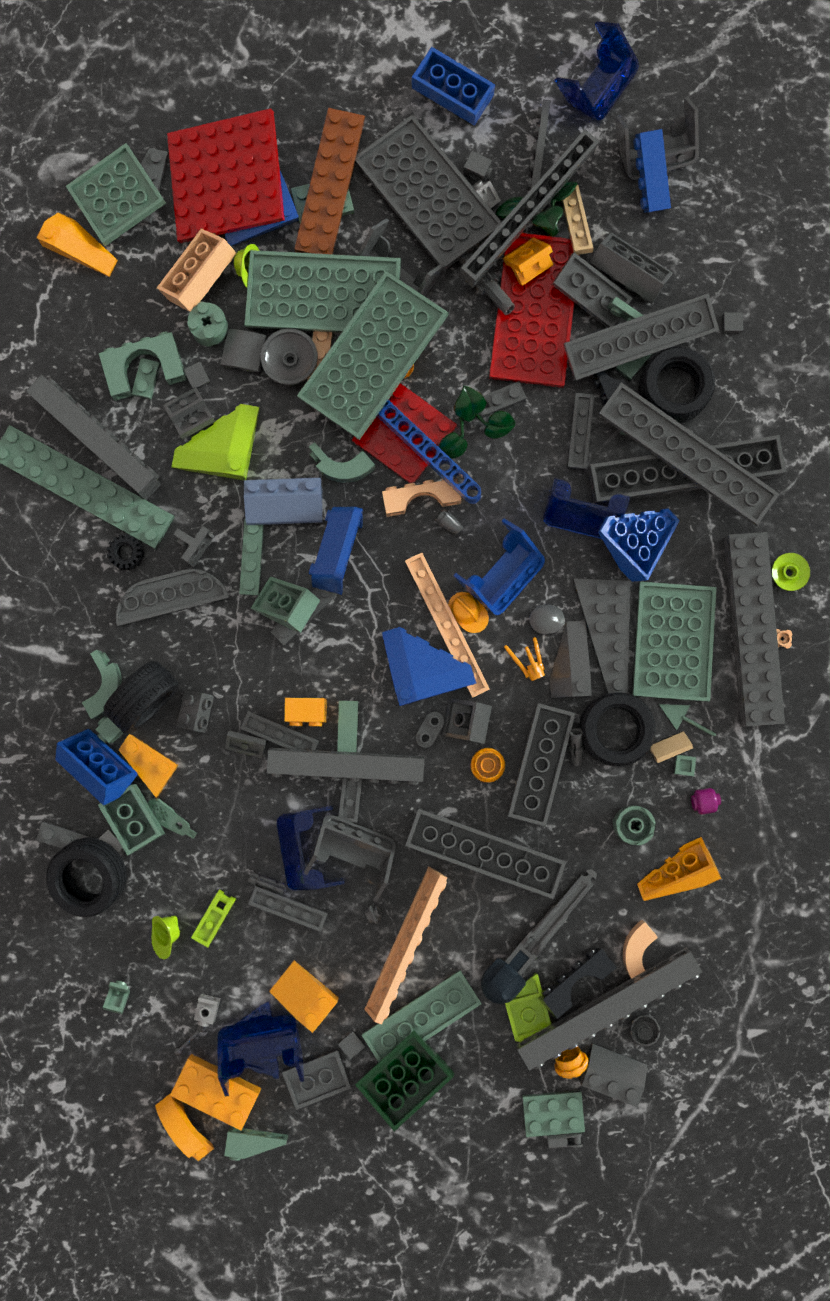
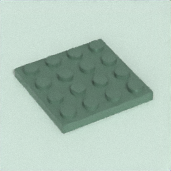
M127 143L66 185V188L104 246H107L166 204Z

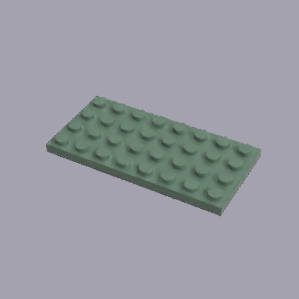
M250 250L245 327L290 328L303 331L342 333L385 271L400 280L401 258Z
M385 271L297 397L360 440L449 313Z

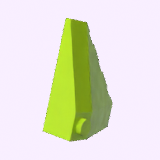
M240 404L235 407L236 410L216 420L213 423L214 425L205 431L202 430L191 438L192 440L175 449L172 468L246 480L260 407Z

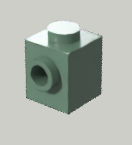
M104 716L98 722L99 726L95 729L99 733L97 736L104 743H114L123 734L107 716Z

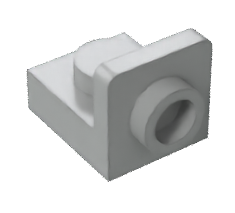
M480 180L472 185L490 209L501 201L491 181L482 182Z

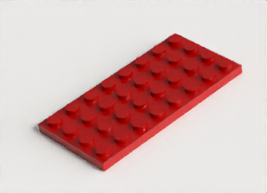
M521 233L505 251L504 257L530 239L536 238L551 246L553 252L549 256L553 265L522 286L519 284L513 269L503 261L500 288L515 304V308L508 315H505L499 308L497 310L489 379L512 382L520 381V383L564 388L568 358L563 343L570 341L574 302L551 284L570 255L574 253L571 240L568 238Z

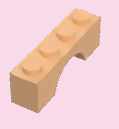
M455 478V479H454V482L457 483V484H458V479ZM443 479L438 482L427 480L421 485L409 483L404 485V488L398 489L396 486L386 488V491H382L386 517L405 514L408 504L419 496L433 497L442 507L461 504V496Z

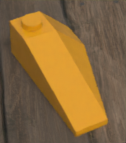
M59 212L44 222L37 236L38 241L43 247L110 277L118 261L77 221Z
M702 837L680 847L679 852L672 858L668 857L663 866L659 869H654L637 885L642 899L646 901L704 887L722 878Z

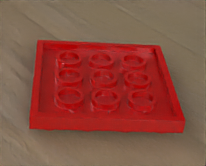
M401 383L388 399L437 446L446 435L452 433L457 427L455 422ZM388 413L386 418L392 419L396 414ZM377 416L360 440L356 437L352 439L354 444L408 483H415L428 466ZM404 425L399 430L405 432L409 427ZM416 438L413 443L419 445L423 440ZM429 451L426 456L432 458L436 455V452Z

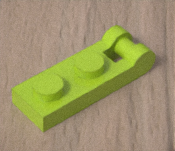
M220 889L191 937L207 948L210 946L236 901L232 896L224 895L225 892ZM219 901L226 904L224 909L217 906Z

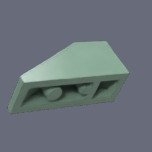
M230 1126L227 1133L224 1156L235 1161L245 1159L286 1145L288 1135L245 1128L239 1130Z

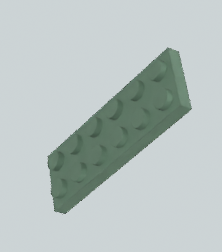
M458 970L384 1019L382 1025L377 1023L363 1032L362 1037L377 1061L380 1062L414 1030L426 1041L482 1003L462 971Z

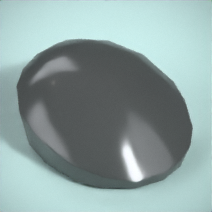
M548 604L536 607L531 612L529 620L531 627L537 633L549 635L558 632L564 626L565 617L560 608Z

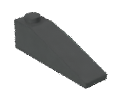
M566 621L550 676V698L592 696L586 621Z

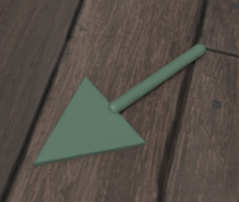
M658 704L676 730L679 728L682 720H685L706 733L716 736V733L685 717L690 705Z

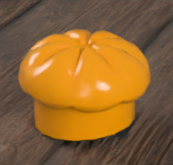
M483 748L473 755L471 771L478 780L490 783L498 780L503 775L505 760L499 751L493 748Z
M578 1046L572 1050L567 1049L561 1052V1055L555 1059L556 1073L566 1079L579 1077L588 1067V1056L581 1052Z

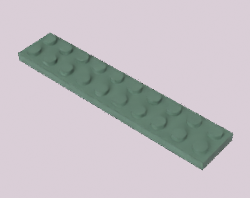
M9 425L0 440V463L154 549H157L175 517Z

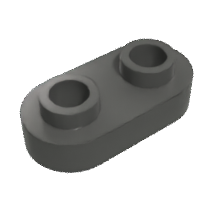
M431 712L426 716L416 734V742L420 747L428 748L436 740L444 725V718L440 713ZM432 718L438 719L437 725L431 723ZM424 734L429 736V740L427 742L422 741V736Z

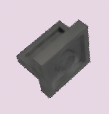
M204 526L201 527L195 538H192L178 528L173 534L178 538L176 542L187 549L181 558L193 568L215 537Z

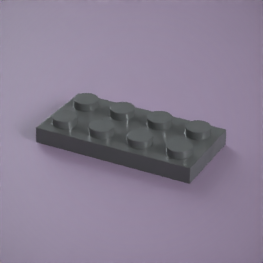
M575 252L570 255L551 284L607 328L615 326L620 318L614 316L610 309L607 308L609 302L615 297H618L626 304H629L632 300L631 296Z

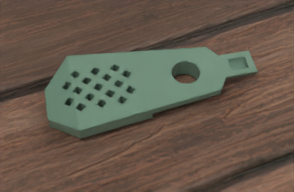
M161 799L149 800L148 805L161 826L183 836L186 834L193 839L195 838L197 832L190 829L189 823L175 813V810Z

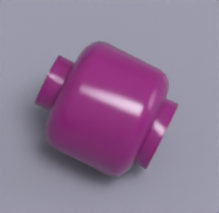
M712 788L696 790L694 795L691 796L692 808L700 815L715 813L718 810V805H721L720 794H716Z

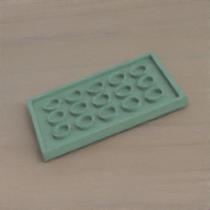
M639 582L632 695L637 697L710 702L717 587Z

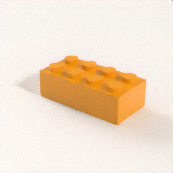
M191 1054L170 1096L230 1126L242 1130L261 1088Z

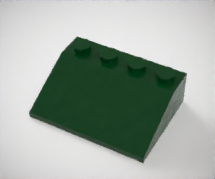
M414 1030L360 1079L355 1086L395 1132L454 1077L455 1073Z

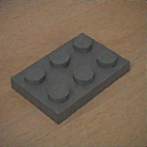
M338 1049L282 1071L296 1110L352 1087Z

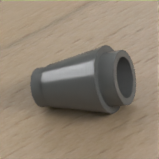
M444 508L434 520L438 523V526L456 535L463 528V525L454 515Z

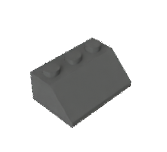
M592 1043L588 1053V1067L580 1075L579 1082L583 1087L638 1107L645 1088L648 1065Z

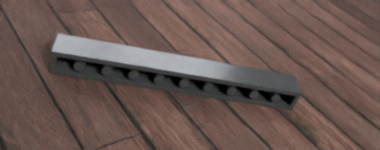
M586 129L576 138L461 267L459 276L472 288L479 282L532 222L533 217L543 210L592 155L599 141Z
M686 947L517 1043V1050L529 1071L533 1068L534 1070L539 1069L544 1065L545 1061L549 1059L554 1060L561 1055V1052L576 1048L582 1040L592 1039L596 1032L611 1028L613 1023L619 1019L620 1021L627 1019L630 1013L635 1010H643L649 1002L653 1000L658 1001L665 996V993L678 990L686 981H694L702 973V970L691 951Z

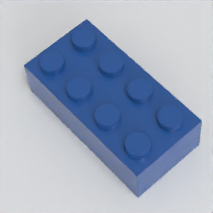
M433 47L430 48L412 76V89L474 126L494 96V83Z

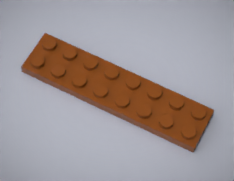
M328 108L294 248L297 253L333 254L364 126V115Z

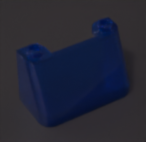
M554 478L549 488L543 520L552 527L601 538L598 531L605 518L608 516H615L617 518L625 514L630 497L621 494L614 495L610 498L608 507L570 498V484L564 480Z

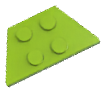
M537 973L533 974L526 981L524 988L512 1001L505 1003L514 1039L518 1042L551 1024L548 1010L539 1000V997L542 996V988Z

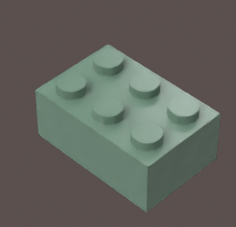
M137 784L128 786L120 798L106 805L98 804L127 856L166 834Z

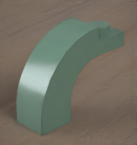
M315 442L309 446L311 458L316 463L320 462L316 465L317 471L332 481L341 483L355 482L368 476L376 469L375 464L363 451L352 460L341 463L328 458Z
M95 650L90 654L100 670L102 683L95 695L82 702L89 717L93 720L104 715L105 703L122 684L118 665L116 663L108 664L110 660L107 654L99 650Z

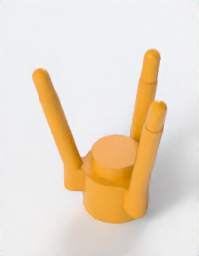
M536 637L533 638L538 663L534 661L529 648L525 647L531 663L527 666L528 670L510 648L505 645V650L523 671L526 678L530 677V680L533 681L545 675L543 671L545 668Z

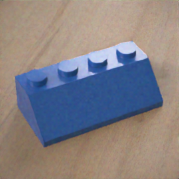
M90 729L57 743L55 760L102 805L120 798L137 776V772Z

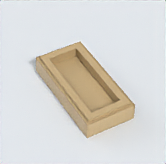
M681 732L653 744L650 752L656 762L659 763L693 749V746L685 732Z

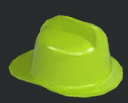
M255 244L247 245L245 249L239 250L234 257L235 271L238 276L242 277L246 288L248 287L250 250L260 251Z
M154 916L152 919V946L159 958L167 959L170 956L172 944L180 936L178 920L176 916L163 918Z

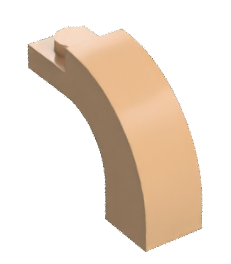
M643 920L631 929L623 946V963L630 978L645 971L642 963L643 953L658 938Z

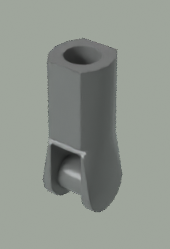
M582 1133L547 1135L548 1149L583 1147V1142H581ZM568 1138H573V1142L568 1143Z

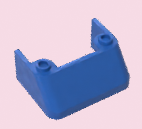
M332 507V510L327 511L325 521L328 522L315 564L312 563L309 574L312 575V587L342 595L343 577L358 528L363 526V509L358 507Z
M505 518L502 522L510 531L503 540V548L506 552L483 578L473 575L467 580L457 573L454 574V577L464 589L495 615H500L506 610L545 563L544 556L525 531Z

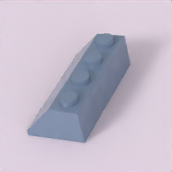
M321 478L244 480L246 525L323 522Z

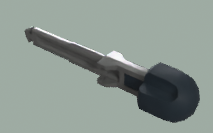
M586 870L587 876L581 874L557 904L550 908L506 961L496 958L486 969L481 978V988L488 1000L496 1004H505L512 1001L526 985L525 980L522 978L523 973L547 946L546 944L568 919L569 914L593 887L594 884L591 882V879L596 880L597 873L594 870Z

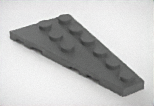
M573 578L572 580L582 607L589 636L593 643L596 659L600 666L607 694L614 692L628 694L630 581Z

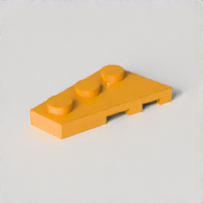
M132 734L127 736L119 748L120 753L157 798L178 767V764Z

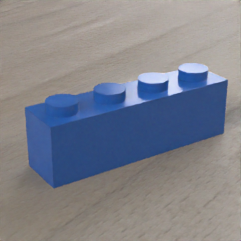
M659 129L635 134L633 144L638 158H636V168L640 172L638 186L642 190L641 208L644 209V213L671 208L663 131Z

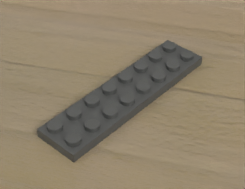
M709 293L563 343L574 380H578L719 331Z

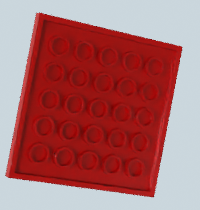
M271 108L167 133L176 233L179 243L192 241L201 228L215 235H221L285 221L274 111Z

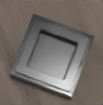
M724 312L723 333H742L743 312Z
M354 1031L350 1032L338 1043L350 1060L366 1046Z

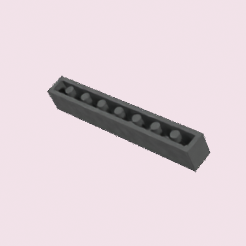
M269 747L267 774H271L272 777H283V774L291 775V778H302V775L310 776V779L330 777V780L336 781L341 780V778H349V781L354 782L368 779V782L379 783L380 780H388V783L398 784L399 781H407V784L418 785L419 782H423L425 759L424 756Z

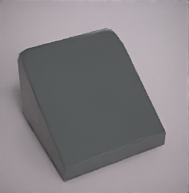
M197 362L184 369L192 388H198L210 382L201 362Z

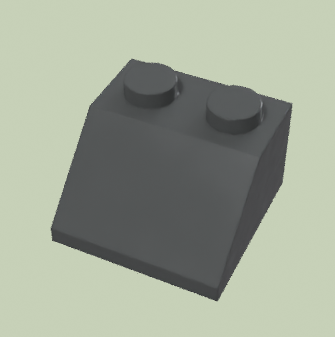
M449 698L442 736L485 744L492 706Z

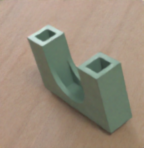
M161 332L156 337H144L139 342H127L122 344V347L115 349L107 348L99 353L110 395L115 401L133 396L127 371L130 363L141 355H152L160 360L165 379L169 385L187 380L172 332Z

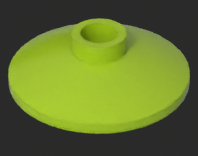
M786 553L778 557L773 563L772 578L780 588L787 591H795L804 587L808 582L810 567L801 555ZM787 570H790L792 572L791 576H788L786 574Z

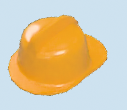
M466 592L456 593L451 597L448 606L456 622L464 630L470 633H478L486 628L489 621L488 612L478 600Z

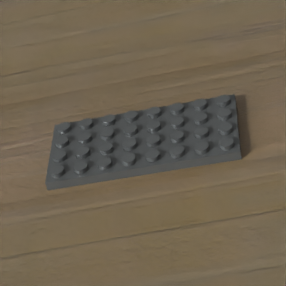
M413 115L356 155L355 164L438 265L441 263L445 265L442 269L443 271L484 242L502 223Z

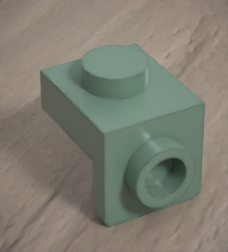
M122 981L109 983V991L103 1005V1010L123 1014L130 994L126 983Z

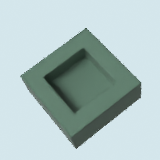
M676 755L673 774L694 776L696 757Z

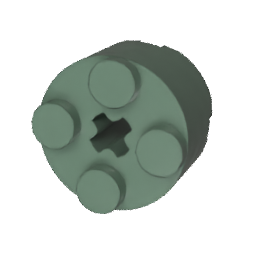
M200 302L191 310L187 325L194 339L199 344L209 347L215 344L218 345L225 340L228 332V323L223 311L217 305Z
M629 805L621 808L616 813L613 819V829L621 841L631 845H643L654 835L655 819L647 809L636 805ZM632 821L638 822V823L636 824V827H637L636 829L631 828V826H632V823H631V822H632Z

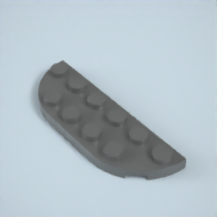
M186 569L140 581L131 586L125 592L120 603H118L116 624L120 627L229 599V595L224 585L216 577L203 570Z

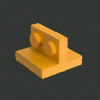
M532 238L505 256L503 260L507 266L513 269L519 284L523 286L553 265L549 256L553 251L549 244Z

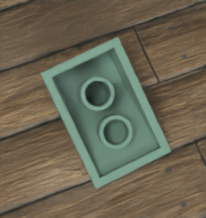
M270 577L251 609L289 629L301 633L320 600L307 588Z

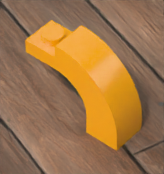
M169 1094L155 1105L166 1132L188 1158L192 1156L199 1161L214 1149L213 1144L192 1125L180 1100Z

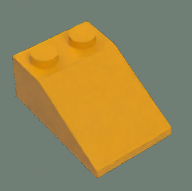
M295 960L269 991L312 1033L339 1000L337 995Z

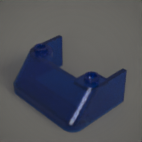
M596 21L595 26L602 37L597 46V56L600 60L597 67L582 87L578 80L556 77L554 81L569 104L592 119L602 120L637 73L639 62L619 23Z
M333 805L285 813L277 819V830L286 882L291 890H315L342 885L346 882V878L324 881L323 874L316 869L310 870L307 875L303 874L305 862L299 832L306 831L312 827L314 821L312 813L332 810Z
M282 1015L225 1026L218 1032V1079L225 1097L229 1096V1079L239 1077L244 1072V1063L282 1056L286 1066H296L300 1082L304 1081L303 1055L294 1016Z

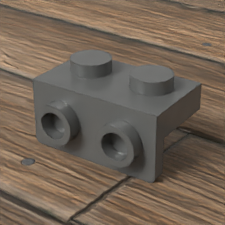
M184 689L176 727L205 733L214 696Z

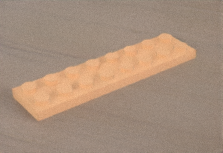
M429 866L364 1009L374 1022L381 1025L389 1015V1007L397 997V989L406 976L405 971L413 961L414 951L422 941V933L430 923V915L438 905V897L446 887L447 877Z

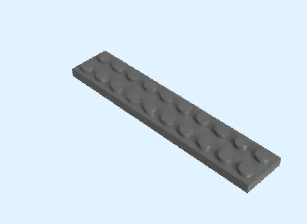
M622 382L598 414L755 526L759 524L779 496V493Z

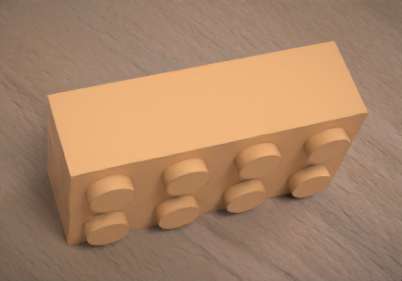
M201 228L158 285L157 289L170 302L191 312L205 294L208 293L212 285L232 261L236 252L225 239Z

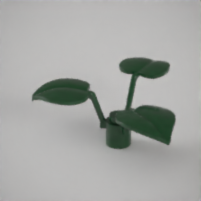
M567 182L552 198L551 207L533 217V225L543 228L546 236L553 237L559 233L560 229L557 223L563 214V209L560 206H555L556 200L561 201L567 198L576 188L577 182ZM513 197L506 200L496 210L495 215L499 218H506L524 197Z
M463 386L454 405V411L460 420V435L455 432L446 435L438 447L451 459L458 458L466 451L468 446L467 441L463 439L464 420L470 422L477 417L486 425L484 433L487 437L501 438L507 435L515 426L516 422L512 415L506 411H497L486 422L478 414L485 409L486 400L484 396L471 387Z

